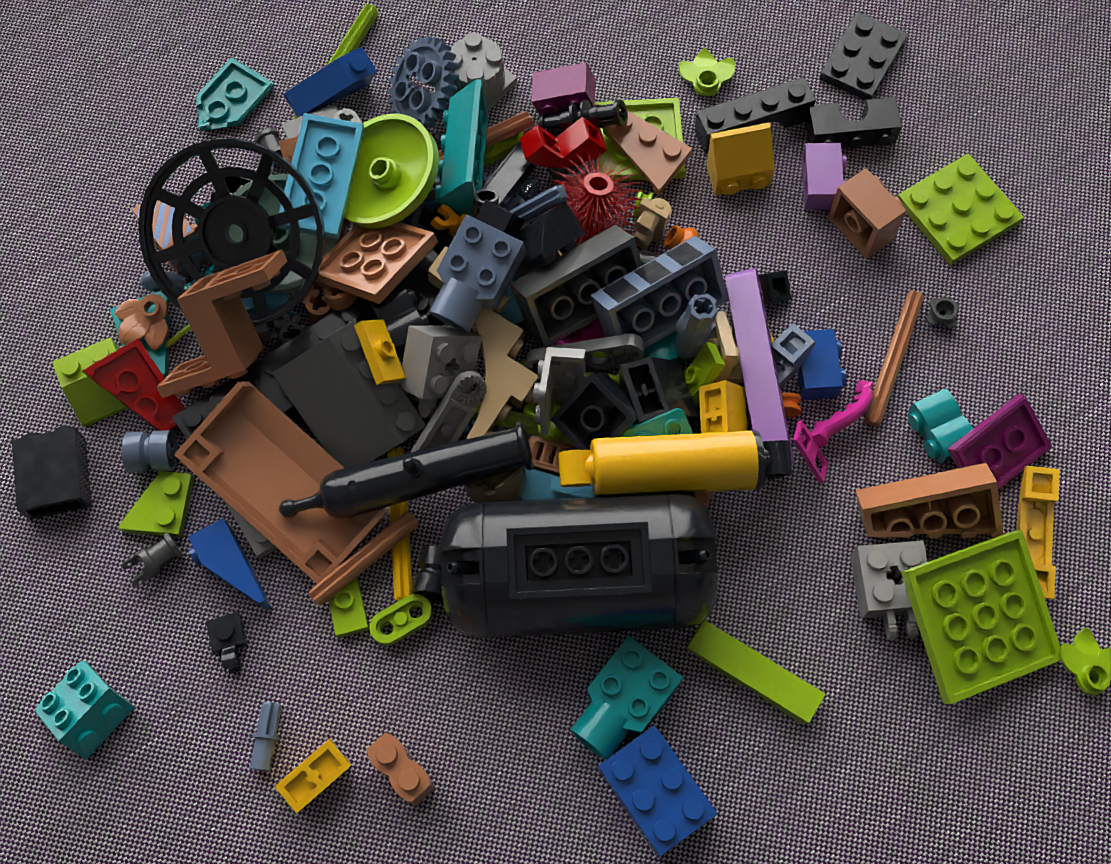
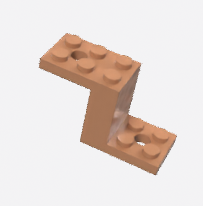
M283 250L200 278L177 299L205 355L178 364L156 387L162 398L173 394L176 398L182 397L190 393L194 387L200 385L203 389L209 388L217 384L221 378L227 376L230 379H236L246 374L249 365L257 361L256 357L264 349V346L240 295L244 289L252 287L253 291H257L271 284L270 279L280 274L279 270L287 262Z

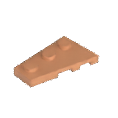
M627 110L628 120L625 126L620 127L617 124L605 126L603 133L624 157L630 159L636 166V171L642 178L645 177L651 183L653 190L660 196L692 155V148Z

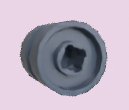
M173 430L153 431L150 436L146 431L126 432L123 436L122 461L127 472H146L150 467L157 471H173L177 467L178 458L174 454L178 451V443Z

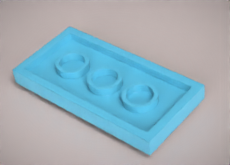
M304 113L291 164L302 174L314 192L324 221L325 237L339 239L365 131L364 124ZM289 174L284 193L291 201L293 208L309 204L306 194L297 181ZM282 205L280 206L279 213L285 211ZM314 216L298 220L300 232L317 235ZM285 224L278 228L290 230V225Z

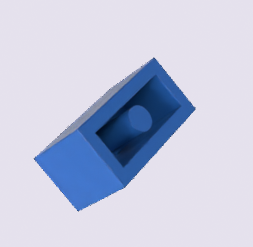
M834 329L804 331L816 342V345L796 371L801 400L838 398L842 387L846 386V371L844 368H840L839 358L842 357L841 341L836 340Z

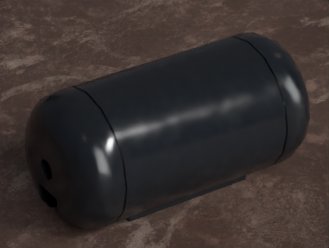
M681 493L486 502V504L485 502L463 505L449 516L442 530L440 545L441 589L446 616L456 630L466 636L475 638L673 629V627L674 629L696 626L709 616L717 599L716 537L711 514L701 501L688 494Z

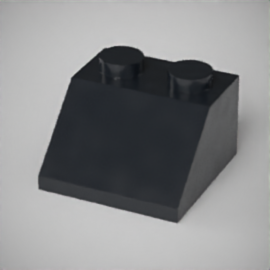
M591 372L550 420L578 450H590L593 439L621 437L638 417L628 396L606 373Z

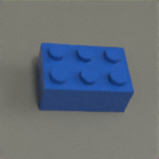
M655 725L598 765V772L658 859L718 814Z

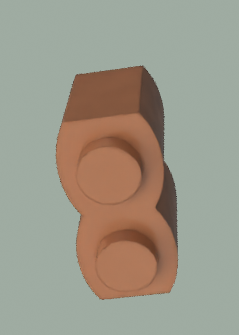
M384 733L367 748V754L373 766L389 778L394 791L408 803L417 806L435 790L433 781L428 773L412 760L410 753L404 745L391 734Z

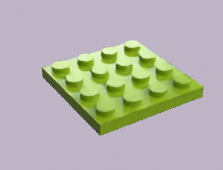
M1022 530L1009 532L901 572L943 703L953 704L1061 661V647Z

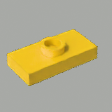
M367 320L354 325L376 385L397 383L405 379V374L384 320Z

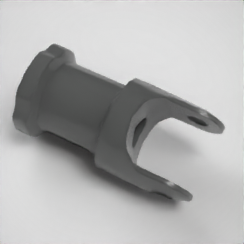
M167 532L164 534L163 540L148 550L143 548L123 562L121 567L122 569H129L139 562L144 563V572L132 581L133 586H138L160 573L161 567L176 557L182 558L184 553L170 533Z

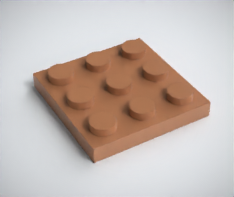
M401 222L376 229L354 226L323 257L316 281L380 304L438 243L437 238L433 232Z

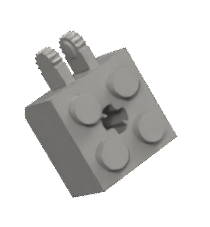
M451 326L408 327L402 369L406 378L400 381V385L403 390L419 397L418 413L422 418L432 417L459 374L466 371L475 372L481 335L471 331L465 333ZM472 381L471 383L467 382V385L464 384L465 387H462V393H471Z
M924 540L857 546L850 559L861 618L883 617L886 636L890 640L897 638L898 628L895 616L903 615L907 635L909 638L917 637L919 633L918 624L901 572L928 562ZM887 576L893 577L897 581V584L894 585V581L892 579H887Z

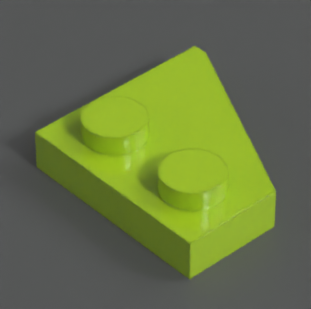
M160 471L119 524V530L124 533L164 536L168 532L172 537L182 538L194 483L193 475Z

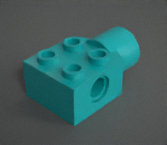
M628 636L588 686L587 697L590 705L571 727L570 732L589 750L603 760H607L627 735L639 737L646 731L679 688L683 677L631 636Z

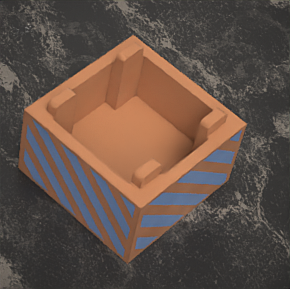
M157 200L154 208L152 228L154 245L160 251L174 246L172 219L175 208ZM141 204L132 209L138 221ZM184 215L183 239L186 243L198 239V225L193 224L191 226ZM203 250L189 255L197 268L210 261ZM179 258L168 261L177 274L189 275Z

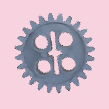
M426 36V38L418 37L417 42H410V49L403 48V58L398 56L396 58L399 64L398 67H392L391 69L395 73L394 77L388 79L392 83V87L387 90V93L392 95L387 101V104L392 105L390 114L410 116L419 121L426 129L427 126L434 128L435 120L442 121L441 112L449 110L447 103L452 97L451 93L458 90V87L453 84L460 76L454 73L459 66V63L453 61L456 54L451 52L452 47L445 44V41ZM410 76L415 77L417 80L434 87L435 92H432L428 88L410 81Z

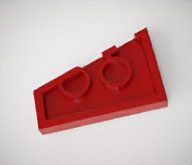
M138 338L82 370V373L157 431L171 430L177 426L172 417L184 410L185 407L174 394L164 398L161 397L156 387L165 378Z

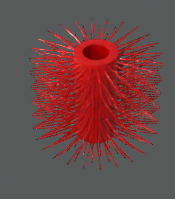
M597 161V172L595 167L593 169L592 166L591 173L588 168V175H586L581 168L579 169L575 165L583 176H577V173L566 168L576 178L571 179L569 178L571 176L558 173L569 182L552 180L565 187V191L568 190L566 192L568 193L566 202H568L569 208L585 234L579 237L577 241L579 244L580 242L582 244V241L584 243V241L591 239L614 225L623 229L621 226H635L624 218L636 217L627 210L640 208L628 201L642 199L627 194L642 191L618 192L632 190L622 187L635 183L615 184L630 176L627 175L624 178L621 177L613 181L612 178L616 175L614 174L611 178L608 175L614 170H609L606 173L604 169L602 173L601 168L600 173Z

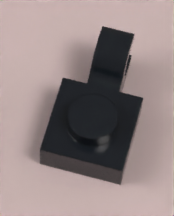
M235 612L206 621L212 653L215 655L221 654L224 670L228 669L229 674L242 671L238 648L247 646L241 615Z

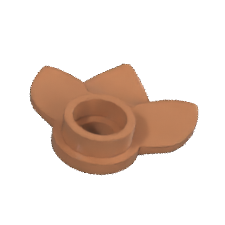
M150 294L141 300L130 299L123 302L115 312V315L123 320L119 328L121 344L127 345L137 338L139 340L144 338L147 344L155 351L162 346L169 331L165 320L168 315V304L164 298L156 294ZM155 304V310L152 313H148L149 307Z

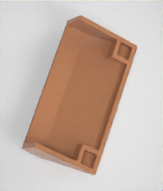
M237 382L174 454L175 457L317 584L339 567L391 511L389 507L355 517L340 519L329 516L325 509L313 508L298 512L291 518L283 517L279 512V506L282 501L286 499L299 500L314 495L319 491L320 482L325 476L344 467L250 382Z

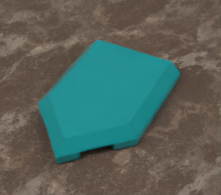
M231 57L196 95L199 131L240 125L274 88L275 84Z

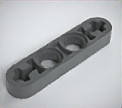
M622 334L550 346L585 349L586 373L619 368L621 364L643 359L644 341L635 334ZM547 347L529 351L526 355L524 367L538 375L539 360H545ZM595 351L604 352L607 356L603 358H597L592 356L591 353Z

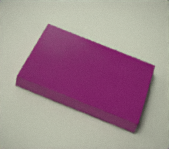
M1018 394L947 450L958 469L987 463L997 481L999 490L1021 473L1025 466H1030L1049 451L1052 445L1026 396Z

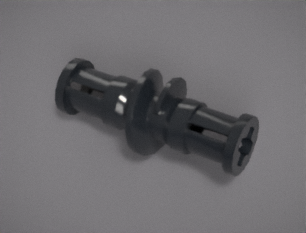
M621 99L615 100L613 104L591 106L588 100H582L580 107L577 103L573 102L567 111L554 115H549L548 113L541 114L538 126L544 130L547 128V132L553 136L564 132L581 117H584L599 129L615 124L621 127L627 124L628 113L626 105Z

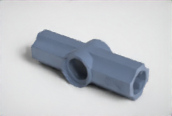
M707 293L704 295L695 294L688 303L686 311L674 328V331L678 333L674 342L677 348L676 354L683 359L696 358L717 327V324L714 323L718 312L715 305L716 299Z

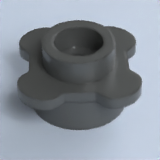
M932 298L929 301L930 314L926 317L927 323L932 326L936 324L943 325L947 329L954 328L957 324L955 316L959 311V305L949 298Z

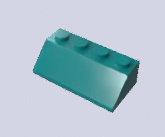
M475 79L450 98L449 110H444L443 120L447 131L446 135L441 136V151L444 153V160H439L438 173L442 179L441 185H436V202L441 203V206L443 204L448 205L457 215H474V194L482 188L488 126V111L482 79Z

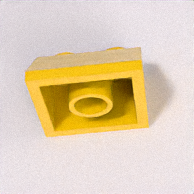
M770 123L711 134L706 167L715 196L721 194L732 195L741 190L751 188L757 190L771 185L775 165Z

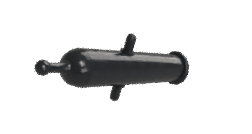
M517 422L513 429L335 470L322 479L317 493L299 500L286 499L280 503L279 512L283 517L291 518L298 512L321 508L325 509L331 517L340 519L351 518L522 467H526L527 470H533L534 461L523 423Z

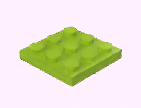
M679 98L624 100L629 112L683 142ZM614 101L595 102V105L613 104ZM601 128L607 151L600 156V161H598L599 172L601 173L602 168L603 173L606 167V173H608L612 167L614 171L611 172V178L616 171L618 173L624 168L626 170L612 178L613 181L616 178H624L627 175L630 177L620 181L647 180L645 177H641L636 171V166L628 157H624L603 133V128ZM685 164L674 178H685Z
M969 153L897 196L907 210L906 214L950 266L1019 225L1024 219V216Z

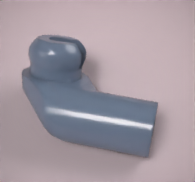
M149 271L143 273L140 283L146 290L155 291L160 289L152 279ZM164 271L177 289L183 290L186 276Z

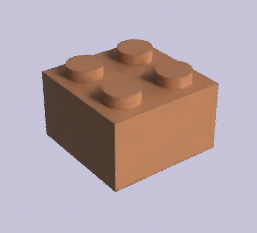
M865 168L837 188L828 219L868 259L894 241L907 210L904 208L901 200L893 196L884 187L880 178L872 175Z

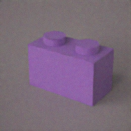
M805 143L801 158L804 210H831L837 188L847 181L843 180V173L846 172L847 157L842 155L841 143Z

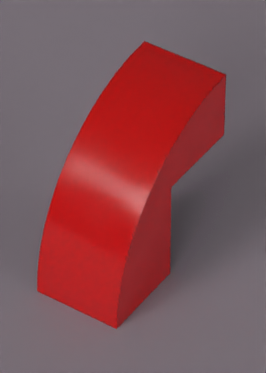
M581 117L557 137H554L540 126L535 125L520 138L525 160L548 168L583 164L580 160L581 157L584 163L599 157V152L601 156L607 151L601 130L584 117Z

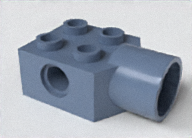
M466 214L436 270L444 284L429 313L445 324L462 332L469 333L482 308H497L526 254L524 242Z

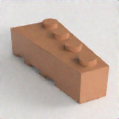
M987 463L856 490L860 517L867 537H911L912 534H928L929 538H940L942 534H961L962 538H976V534H990L992 538L1004 535L997 481Z

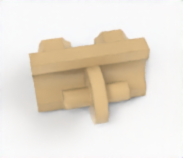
M644 197L640 203V209L638 210L633 229L636 232L633 237L636 246L643 250H647L652 241L657 244L660 243L671 216L672 209L670 204L661 198L650 200Z

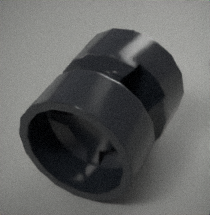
M423 546L418 561V567L422 571L415 574L411 592L412 594L423 595L430 601L443 602L440 547Z

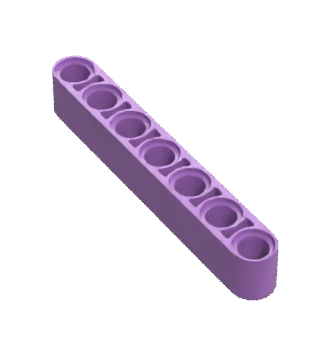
M752 268L725 275L752 429L759 431L763 442L774 440L790 441L791 464H794L793 450L757 269Z

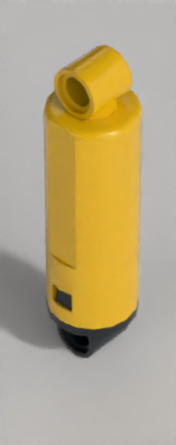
M757 430L596 438L591 441L590 450H568L558 453L560 486L584 487L592 485L593 493L597 497L699 491L760 490L763 487L765 478L792 475L790 441L774 440L763 442Z

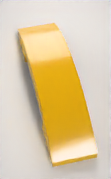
M1025 466L1019 495L1016 530L1023 531L1044 598L1053 600L1055 599L1056 566H1052L1054 503L1059 500L1060 469Z

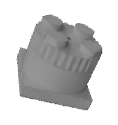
M468 33L463 39H459L458 42L451 46V52L456 54L453 61L459 63L454 73L460 75L453 84L458 87V90L452 91L451 96L458 93L475 79H482L487 111H489L517 84V77L504 68L502 51L493 40H489L487 37L484 38L479 33Z

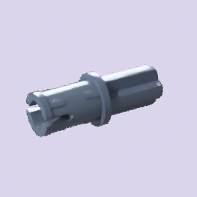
M268 701L263 702L261 706L257 733L252 735L255 738L249 765L251 770L271 772L275 743L280 739L277 736L282 709L279 703Z

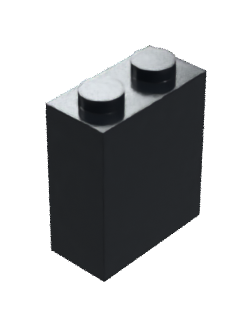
M62 426L52 432L43 434L28 433L23 438L12 440L16 506L19 513L32 520L92 507L86 438L75 427Z

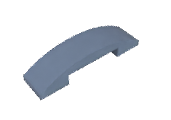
M794 323L771 344L781 389L804 363L816 345V342ZM744 382L738 384L745 388ZM746 405V412H747V419H748V418H750V412H749V407Z

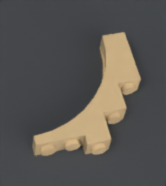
M446 246L428 270V281L439 290H441L444 282L436 270L448 250ZM508 289L497 308H482L472 326L473 332L482 336L480 351L483 358L487 392L484 394L478 417L466 439L494 433L491 430L497 421L503 423L512 409L509 403L521 409L525 401L529 404L533 401L534 385L538 382V375L510 358L513 357L515 359L521 352L525 344L521 341L524 330L499 315L510 300L507 297Z

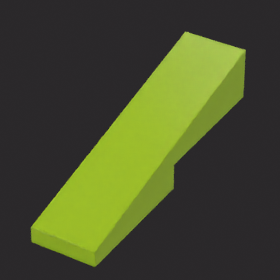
M706 620L702 621L686 647L691 653L736 684L746 686L800 724L810 723L826 695Z

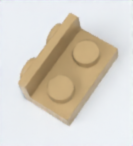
M718 311L714 319L717 327L707 342L716 344L726 366L715 382L726 380L732 383H743L739 349L733 336V327L729 325L726 312Z

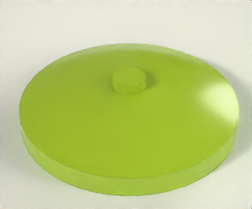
M385 114L362 123L364 124L365 131L344 218L355 226L376 229L395 224L414 212L433 187L439 166L437 144L431 133L419 121L404 114Z

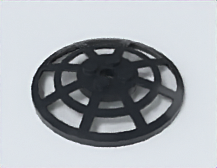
M213 139L199 142L180 150L169 158L154 174L145 191L140 206L138 222L139 243L150 275L162 293L179 309L181 307L177 299L182 293L165 274L161 263L179 258L188 274L197 281L206 276L193 263L189 256L190 254L203 250L207 258L215 264L212 275L281 250L273 245L274 228L289 224L291 231L290 249L288 253L283 251L287 262L279 270L280 274L270 279V285L257 291H253L252 287L242 290L243 293L240 295V298L252 297L256 315L250 316V319L254 326L266 324L283 316L296 307L308 294L317 279L323 262L325 226L318 201L302 174L288 160L273 150L255 142L240 139ZM238 148L256 152L262 155L257 172L240 167L219 168L211 150ZM199 155L207 173L192 181L181 196L163 189L166 180L180 165L190 158ZM274 162L283 167L297 181L306 194L309 204L293 208L291 201L284 191L269 179ZM224 177H241L252 180L253 182L247 197L231 195ZM212 182L218 197L217 200L210 203L206 208L191 202L192 197L199 189ZM264 188H267L279 200L285 210L284 212L269 216L267 211L259 204ZM158 200L175 208L172 219L174 246L156 252L152 223L154 208ZM185 213L199 219L198 239L186 243L183 239ZM314 216L317 246L312 268L296 259L300 246V226L298 220ZM232 225H238L243 231V238L240 242L232 240L229 235V229ZM290 271L305 279L302 287L291 299L268 312L264 293L279 285Z

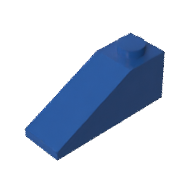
M360 47L337 58L284 93V97L298 118L303 116L304 113L309 114L369 86L377 71L363 48Z
M224 518L188 536L193 546L188 550L197 566L202 564L210 573L266 611L272 608L232 527Z

